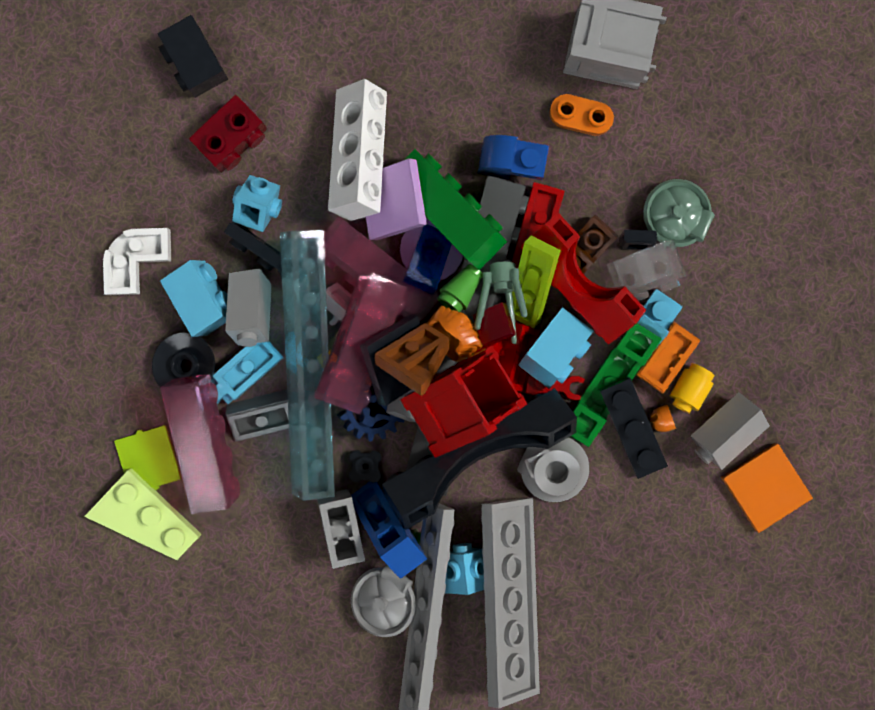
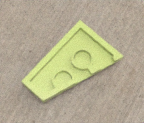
M132 468L127 470L84 516L175 560H178L202 535Z

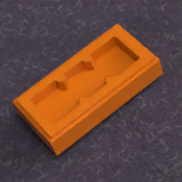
M676 322L671 323L667 329L669 334L657 346L646 364L641 366L636 373V376L660 393L666 391L701 341Z

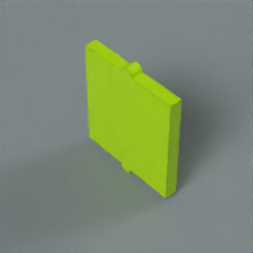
M166 425L148 431L137 430L135 435L114 441L124 474L132 468L154 490H158L161 485L182 479Z

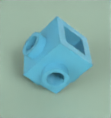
M249 175L243 186L238 185L235 189L232 199L234 204L232 222L263 232L271 218H277L282 207V200L278 199L280 185L269 182L264 178Z
M472 543L453 545V551H450V559L447 565L445 593L469 595L484 590L483 548H472Z

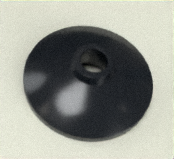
M190 333L173 334L164 339L154 353L152 359L154 379L158 386L171 396L180 398L195 396L201 393L213 378L215 372L213 351L208 343L199 336L191 337ZM186 360L192 362V368L188 372L183 368Z

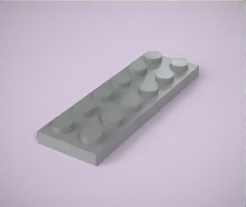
M516 498L482 504L481 522L483 533L482 554L484 563L483 586L485 593L488 706L498 709L540 694L533 498Z

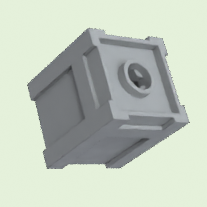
M581 0L574 19L563 73L638 89L640 83L648 81L649 77H647V74L654 72L656 69V65H651V58L659 31L658 26L659 24H664L667 18L661 16L663 7L633 0Z

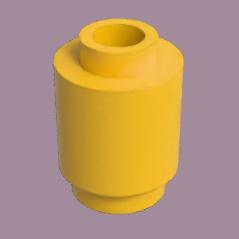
M691 363L688 369H684L669 395L674 399L672 405L690 414L691 410L699 411L714 385L712 380L715 375L704 367Z

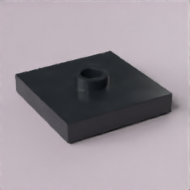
M410 314L360 344L374 392L380 405L387 406L412 390L375 364V353L418 328L420 322L416 315Z

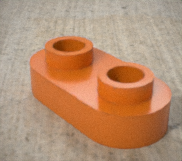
M563 94L555 98L549 112L550 118L556 126L592 136L605 134L614 121L613 112L607 104L570 94ZM564 105L570 106L572 113L569 115L563 114L561 107ZM594 113L601 114L603 121L600 123L595 122L592 115Z

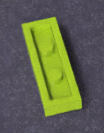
M530 236L524 243L518 267L519 281L528 313L527 317L521 316L514 291L512 292L515 319L535 329L542 318L561 250Z

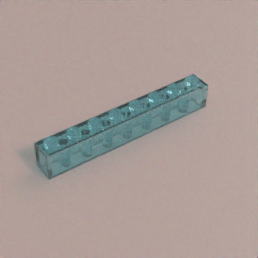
M323 230L281 232L280 245L292 494L302 501L335 497L324 232Z

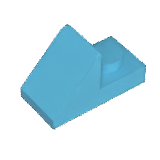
M654 289L643 305L646 312L637 323L662 339L661 343L669 334L667 329L683 306L658 289Z

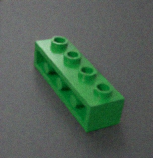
M414 149L404 160L415 159L417 161L425 216L471 264L480 270L508 242L499 233L503 227L490 214L484 218L478 212L482 206L469 193L463 197L458 192L462 186L449 173L443 177L438 172L442 166L429 153L423 157Z

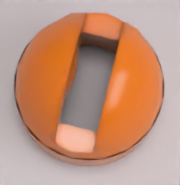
M668 405L653 410L650 415L653 429L659 432H668L676 429Z

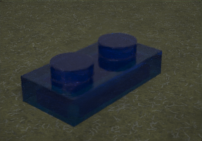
M428 224L422 227L402 281L432 295L438 287L452 246L451 242L437 228Z

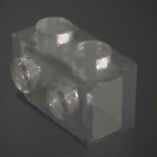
M674 240L664 241L606 264L615 288L625 286L638 301L649 298L648 291L660 287L661 291L665 292L681 286L679 279L687 277Z

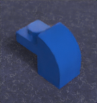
M486 136L483 139L477 173L509 179L510 175L543 180L549 146L520 141L515 136Z

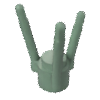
M495 262L489 265L490 272H483V286L474 329L479 330L481 327L489 289L492 286L495 293H505V301L516 333L513 291L516 295L521 316L527 317L528 315L519 281V269L516 268V264L513 262ZM516 335L510 337V342L512 344H516L517 342Z

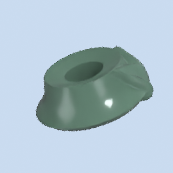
M683 179L667 180L657 185L648 195L643 211L647 229L657 231V240L672 247H684L696 241L703 242L715 216L706 193L693 182Z

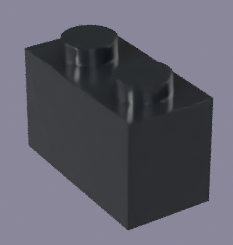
M192 15L157 33L163 43L158 48L168 64L172 62L175 64L178 73L174 74V77L183 92L189 90L196 98L228 80L226 73Z

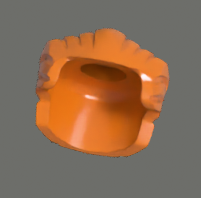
M441 305L427 322L428 325L449 337V350L446 355L455 363L471 356L472 353L482 348L478 332L474 329V323L462 312L451 310Z

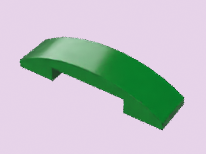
M638 323L621 336L572 410L577 416L576 433L572 435L573 438L587 447L591 445L606 423V418L609 415L599 389L628 376L632 381L640 367L646 364L662 340L660 337Z

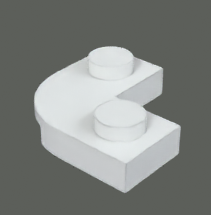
M144 228L123 231V234L117 237L104 253V294L139 295V262H171L170 229Z

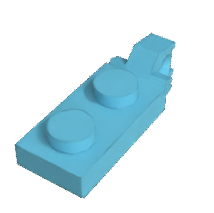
M270 341L243 348L213 375L214 378L210 382L213 388L200 400L208 409H213L222 400L230 404L233 400H237L284 357Z

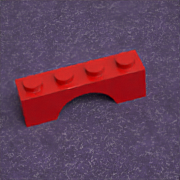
M559 212L532 235L561 250L551 285L567 298L572 308L586 319L594 332L602 337L608 345L637 324L646 312V309L625 286L616 288L602 287L590 281L582 273L576 259V247L580 236Z

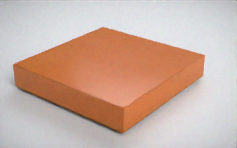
M778 443L772 444L721 477L757 533L762 532L813 499Z

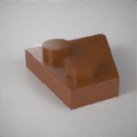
M424 323L375 353V364L422 396L426 393L449 350V337Z

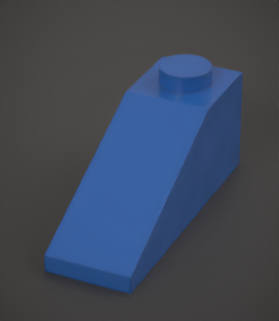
M368 482L351 495L354 509L380 558L400 579L427 560L426 555L410 529H404L378 482Z

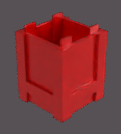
M493 345L435 374L424 395L420 396L415 391H412L400 399L406 411L409 410L429 442L430 445L428 447L435 458L490 435L497 429L496 425L500 421L527 405L524 396H522L521 392H517L499 362V355Z

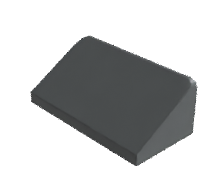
M289 389L226 405V418L235 442L298 426Z

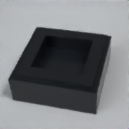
M624 229L619 237V248L621 250L650 251L657 243V231Z

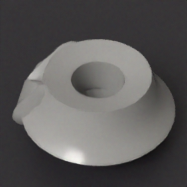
M567 438L549 449L527 447L517 471L521 473L525 486L534 496L548 502H562L577 495L585 486L589 476V461L583 448L573 439Z
M388 565L373 568L363 573L356 581L351 594L352 611L360 626L370 634L379 637H392L403 632L411 623L415 613L416 602L412 589L413 581L406 575L400 579Z

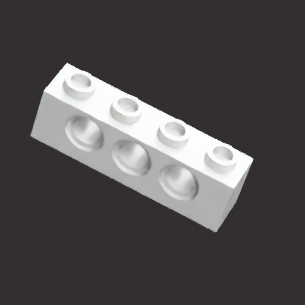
M367 79L336 90L328 211L350 221L380 213L387 92Z

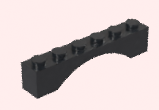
M554 388L547 393L542 392L535 395L521 410L508 415L496 425L497 429L490 435L436 458L432 455L425 456L415 466L405 472L400 471L391 475L382 486L388 503L404 529L407 530L435 514L439 502L450 484L465 469L478 460L513 448L536 447L549 449L574 435L577 427V416Z

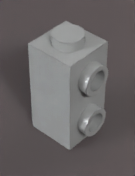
M261 269L229 273L226 333L238 346L252 347L257 343L269 342L271 283Z
M738 392L691 435L697 445L694 451L706 464L713 462L722 470L769 428L770 425L762 410Z

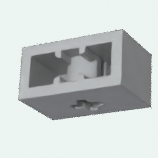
M345 489L316 496L332 569L365 561L353 500L349 490Z

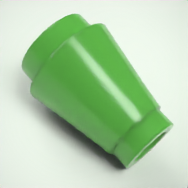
M467 264L464 269L440 289L441 294L437 298L439 303L446 308L448 307L458 312L466 310L483 277L482 272L475 266Z

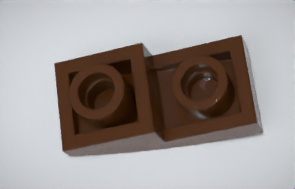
M596 214L578 232L580 238L576 247V259L583 274L618 238V235Z

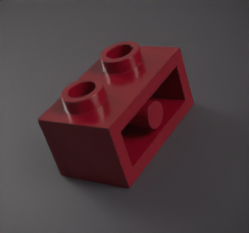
M235 94L189 140L222 173L225 169L229 171L236 167L242 159L240 155L248 147L253 149L258 146L265 138L264 132L267 128L256 114Z

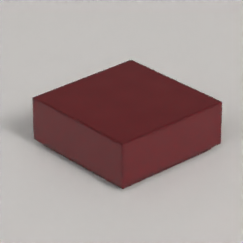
M501 302L485 309L481 327L477 330L482 346L488 347L516 335L507 304Z

